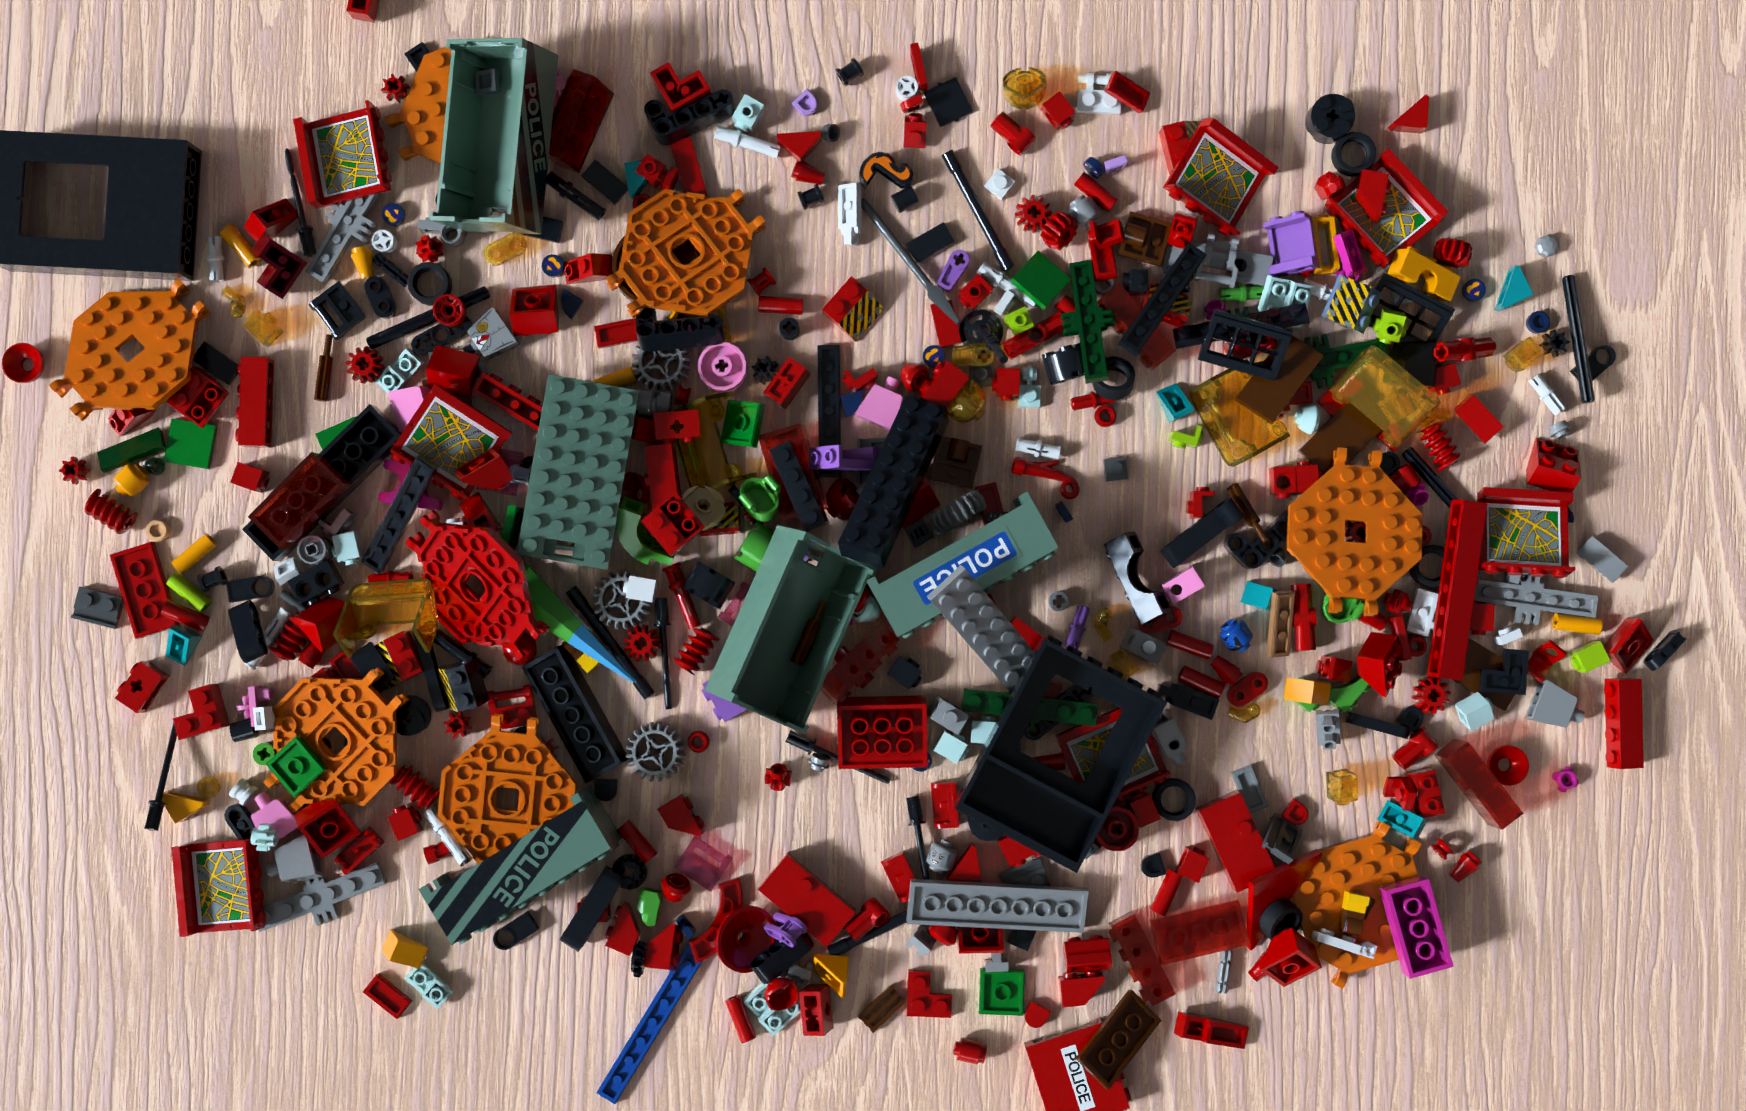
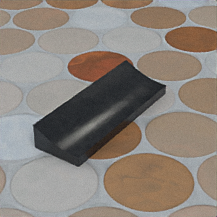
M563 645L555 647L522 667L585 783L629 760V758H626L625 755L627 753L572 654Z

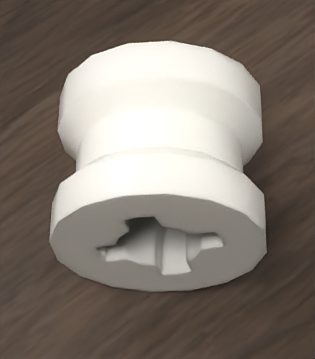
M903 76L897 81L896 94L900 100L905 101L917 96L918 83L915 78Z
M378 230L372 237V245L382 254H392L397 249L398 241L396 237L387 230Z
M242 778L231 789L229 796L237 798L239 804L245 806L255 796L258 788L250 786L248 781Z

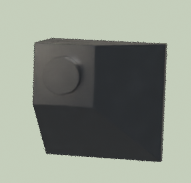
M1437 342L1394 343L1384 360L1382 383L1391 387H1435L1437 358L1434 357V349L1437 346Z

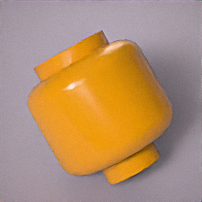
M137 463L126 464L114 476L115 483L117 484L115 488L124 496L126 494L136 496L149 484V473Z

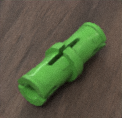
M1243 284L1234 288L1220 287L1219 292L1222 294H1219V300L1222 302L1233 300L1245 302L1246 300L1261 299L1264 286L1246 287Z

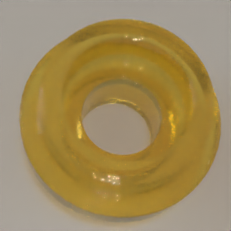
M203 777L197 784V791L203 798H213L220 791V783L215 777ZM208 783L212 785L211 791H208L206 788Z

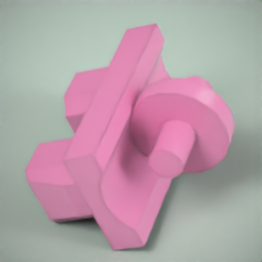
M262 686L248 687V696H242L243 705L236 706V710H243L244 718H251V727H255L253 708L263 707V701L273 700V689L262 688Z

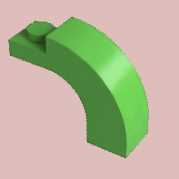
M624 496L616 520L617 536L624 549L635 559L647 565L650 558L660 563L672 565L674 556H670L661 544L650 536L642 526L641 517L646 504Z

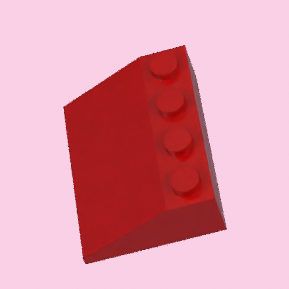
M926 695L837 697L839 769L928 767Z

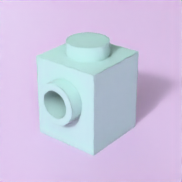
M744 94L732 116L735 123L734 126L743 132L748 130L753 133L765 112L764 104Z
M352 531L332 536L334 544L332 546V554L338 562L349 566L358 564V559L364 557L359 532Z
M1479 692L1454 704L1460 721L1471 732L1495 719L1492 712L1494 709L1492 702L1489 698H1484Z
M981 716V720L971 719V743L985 744L996 723L994 717Z
M945 730L933 748V751L956 764L959 760L963 762L969 752L966 749L968 744L964 742V736L957 735L954 732L950 734Z

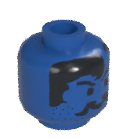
M1233 618L1221 626L1220 638L1228 650L1243 652L1251 646L1250 642L1253 639V634L1243 620Z

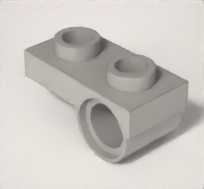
M426 217L425 220H418V229L421 232L441 234L442 239L452 247L461 246L465 241V236H467L466 231L430 221V217ZM454 230L458 231L457 237L454 240H449V233Z

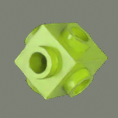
M1382 308L1380 318L1376 317L1373 325V331H1376V337L1380 338V342L1393 344V341L1399 342L1400 338L1405 336L1407 331L1405 313Z

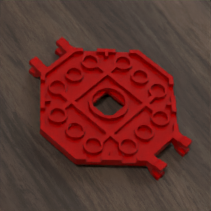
M432 510L428 516L426 514L423 515L419 522L431 531L430 535L425 540L424 535L419 531L414 538L410 536L405 544L417 553L418 561L422 562L424 573L421 575L424 589L429 592L430 602H428L429 611L460 643L477 642L478 645L485 646L502 645L503 648L511 649L519 661L525 654H530L534 647L528 642L520 641L519 639L528 630L530 635L536 640L541 634H545L550 627L545 622L535 619L523 559L492 527L440 523V516L435 510ZM472 574L476 575L485 587V592L481 598L466 584Z

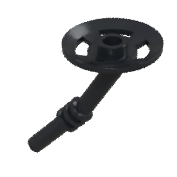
M975 310L967 314L959 328L963 345L974 353L983 354L993 351L1001 363H1006L1008 357L1000 347L1003 327L999 318L987 310ZM982 315V320H977L973 324L968 323L972 317ZM990 318L996 323L998 332H995L994 326L989 320ZM986 323L989 324L991 331L988 330ZM965 330H968L969 337L974 342L973 344L967 340ZM972 331H974L976 339L973 337ZM981 342H984L987 347H980Z

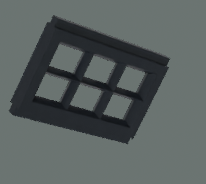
M1383 273L1374 288L1382 292L1385 287L1399 294L1400 297L1395 306L1382 299L1379 300V304L1391 310L1404 312L1406 317L1412 320L1405 336L1401 337L1399 342H1436L1455 309ZM1404 298L1421 306L1415 317L1399 309ZM1425 308L1441 316L1435 327L1419 319ZM1374 314L1371 315V322L1369 324L1372 328L1376 317L1380 318ZM1416 323L1432 330L1427 341L1411 334Z
M1215 309L1197 359L1275 381L1293 331ZM1219 323L1236 328L1232 339L1215 335ZM1241 329L1259 334L1255 346L1237 341ZM1263 336L1281 340L1277 352L1259 347ZM1213 339L1231 343L1227 355L1209 350ZM1235 345L1253 350L1249 361L1231 356ZM1258 351L1275 356L1271 367L1254 363Z

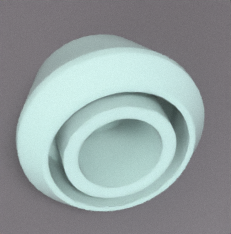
M1317 405L1302 407L1300 411L1297 410L1294 417V423L1297 424V428L1308 435L1315 433L1320 423V408Z
M869 594L865 606L860 611L853 613L854 620L861 623H871L877 620L881 612L880 605Z

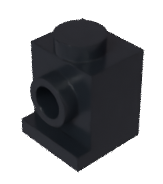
M1130 269L1128 273L1123 272L1122 295L1144 296L1148 292V269Z

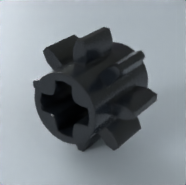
M1556 329L1550 331V335H1542L1544 341L1539 346L1544 349L1543 355L1552 353V357L1555 358L1559 356V352L1562 354L1567 352L1565 346L1570 341L1564 337L1565 332L1557 334Z
M766 356L765 359L757 358L756 364L751 366L756 371L753 377L755 380L760 379V382L765 385L766 382L772 381L778 370L775 368L779 366L776 361L771 362L769 356Z

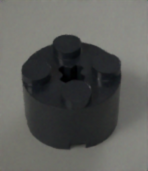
M1324 95L1307 112L1305 118L1306 129L1313 139L1319 143H1335L1352 128L1355 122V110L1352 101L1342 95Z
M1080 343L1067 345L1059 348V351H1052L1042 355L1051 385L1084 376Z
M697 561L682 588L714 607L721 609L731 593L735 582Z

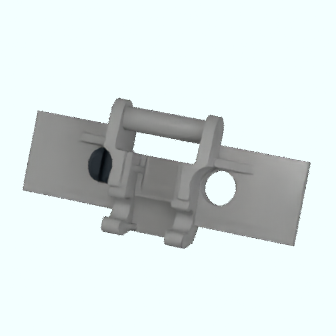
M1208 233L1206 243L1191 241L1193 246L1207 254L1195 272L1194 281L1215 282L1229 285V288H1234L1236 281L1265 286L1267 276L1270 275L1269 266L1272 265L1274 256L1238 250L1239 239L1232 238L1230 242L1215 239V234ZM1167 244L1163 267L1172 266L1184 249ZM1202 266L1230 271L1231 275L1225 276L1201 270Z

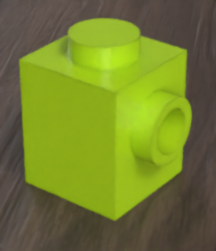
M1591 641L1569 652L1571 665L1578 672L1587 673L1610 662L1601 641Z

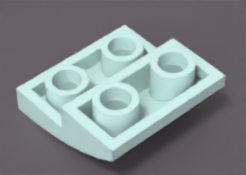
M1268 275L1257 312L1305 303L1306 307H1308L1314 286ZM1297 325V326H1292V327H1294V328H1300V329H1301L1302 325Z
M761 982L743 998V1002L758 1017L759 1022L774 1036L801 1013L800 998L793 1006L786 1010H771L764 995L768 984Z

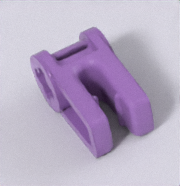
M955 250L950 255L937 281V286L942 290L950 292L967 269L969 256L965 251ZM962 257L964 265L961 263L958 266L955 265L954 258Z
M778 912L773 915V918L780 927L770 923L764 926L769 936L790 947H794L799 936L805 934L808 930L806 925L798 918Z

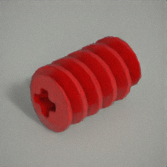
M1443 421L1433 423L1417 432L1424 433L1420 441L1428 440L1424 448L1433 449L1428 455L1437 456L1432 462L1433 464H1441L1437 472L1455 464L1461 456V453H1453L1457 448L1456 445H1448L1453 440L1452 437L1444 438L1448 430H1440L1444 425Z
M96 489L86 502L85 513L90 516L92 515L93 519L99 520L101 524L107 525L109 529L114 530L117 534H123L128 531L136 522L137 512L130 516L131 508L127 507L122 511L123 503L115 506V498L107 501L109 494L105 493L100 497L102 491L101 489Z
M293 617L289 618L293 623L292 626L284 625L288 632H279L283 639H274L277 647L270 645L268 647L275 655L286 661L295 660V653L301 652L299 645L305 646L307 642L304 638L309 639L293 621Z
M702 626L701 629L693 628L696 637L688 636L692 642L691 644H683L687 651H678L682 658L673 659L677 665L693 675L695 674L692 670H700L697 662L705 663L702 655H710L707 648L714 649L715 645L712 643V640H720L719 637Z
M404 765L390 781V785L398 783L396 789L398 791L405 789L403 793L405 797L412 794L410 801L415 802L419 800L417 807L422 808L425 806V811L440 794V788L433 791V782L426 785L427 777L418 779L421 772L418 771L412 774L414 766L411 765L405 768Z

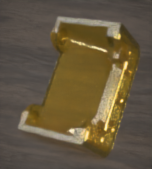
M1376 346L1364 349L1329 390L1333 394V399L1338 403H1351L1383 430V440L1391 447H1400L1441 403L1436 395Z
M1227 369L1191 389L1189 396L1222 459L1228 466L1234 467L1290 437V434L1285 424L1281 421L1276 420L1271 425L1235 401L1237 395L1253 375Z

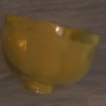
M1028 67L1029 71H1021V68H1016L1004 76L1003 92L1005 99L1011 106L1028 110L1043 101L1047 90L1046 76L1041 70Z
M974 379L966 381L947 407L948 417L960 423H968L974 419L977 421L985 413L986 395L983 388Z

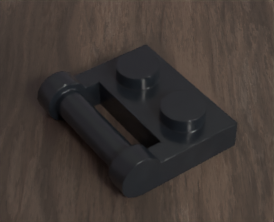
M340 281L309 303L310 308L318 313L332 332L331 336L335 341L341 339L349 330L367 318L366 314ZM326 301L343 322L340 327H338L323 307Z

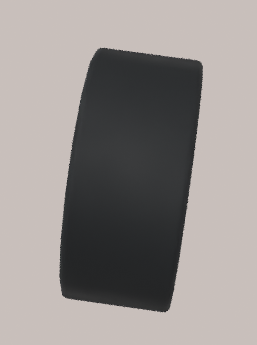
M1361 132L1345 134L1335 143L1332 149L1331 160L1333 166L1339 173L1345 176H1358L1362 169L1367 170L1373 165L1376 158V147L1371 138ZM1357 142L1364 147L1366 159L1362 165L1351 167L1342 160L1341 150L1346 143Z
M423 262L415 266L409 273L407 280L408 290L420 303L433 306L438 297L451 294L452 279L449 273L439 264ZM427 271L438 273L443 282L441 291L431 297L422 295L417 287L418 278Z
M1106 357L1107 371L1114 370L1123 373L1127 377V382L1120 386H1109L1103 381L1092 383L1094 390L1099 396L1108 400L1123 399L1133 390L1135 381L1134 367L1129 361L1121 357Z
M1437 545L1422 547V557L1428 553H1435L1443 559L1445 548ZM1419 562L1409 570L1414 581L1420 585L1427 587L1440 586L1441 576L1435 579L1424 577L1420 572Z
M1168 778L1165 782L1157 784L1152 793V800L1159 815L1167 820L1180 821L1186 819L1195 808L1196 796L1194 790L1181 779ZM1172 786L1183 789L1187 797L1185 807L1175 813L1165 810L1161 803L1163 791Z
M1285 898L1278 899L1272 902L1262 913L1259 928L1263 934L1272 940L1274 936L1291 927L1297 931L1301 926L1303 913L1290 900Z

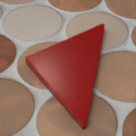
M1313 850L1294 859L1290 864L1285 863L1249 880L1247 948L1253 950L1264 936L1259 928V921L1264 910L1278 899H1291L1321 858L1322 853L1319 850Z

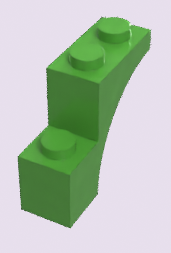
M1358 675L1347 684L1331 688L1329 703L1336 709H1339V712H1349L1356 706V699L1360 694L1364 695L1371 686ZM1294 701L1306 712L1316 711L1321 706L1319 704Z

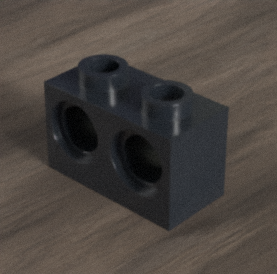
M325 560L287 581L299 604H308V606H312L320 601V597L325 594L329 596L340 590L339 586L345 584L333 560ZM326 573H329L331 576V582L328 585L323 582V576ZM306 584H310L312 588L309 595H306L303 591Z

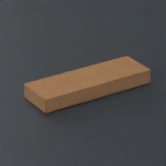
M1292 590L1272 592L1266 656L1270 658L1289 656L1295 599V592Z

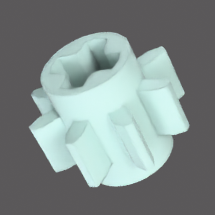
M259 824V828L252 830L251 844L257 845V851L271 850V847H275L278 843L279 832L273 829V824Z

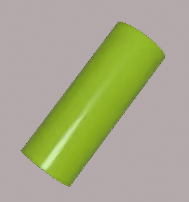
M179 572L174 573L166 583L200 613L204 612L212 603L210 598Z

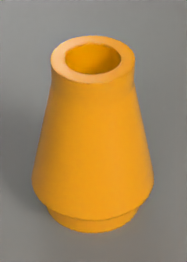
M369 245L352 248L350 256L361 279L374 276L373 256Z

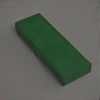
M157 427L98 451L97 455L101 471L107 473L166 449L163 432Z

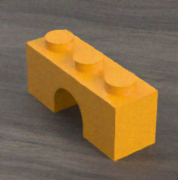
M1413 247L1396 250L1387 272L1388 275L1403 283H1416L1420 274H1422L1424 286L1421 292L1438 301L1452 300L1461 278L1453 273L1454 270L1452 268L1437 264L1436 259L1419 254L1420 251Z

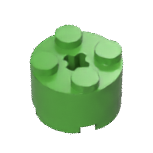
M758 521L754 524L758 526L757 529L749 531L739 548L742 554L740 557L737 555L734 557L735 560L757 572L775 532Z

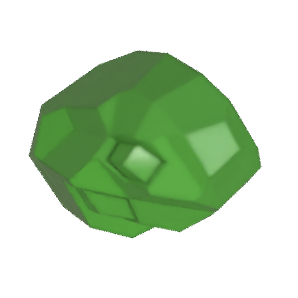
M641 887L636 908L640 912V918L646 926L652 927L656 925L663 892L658 889Z

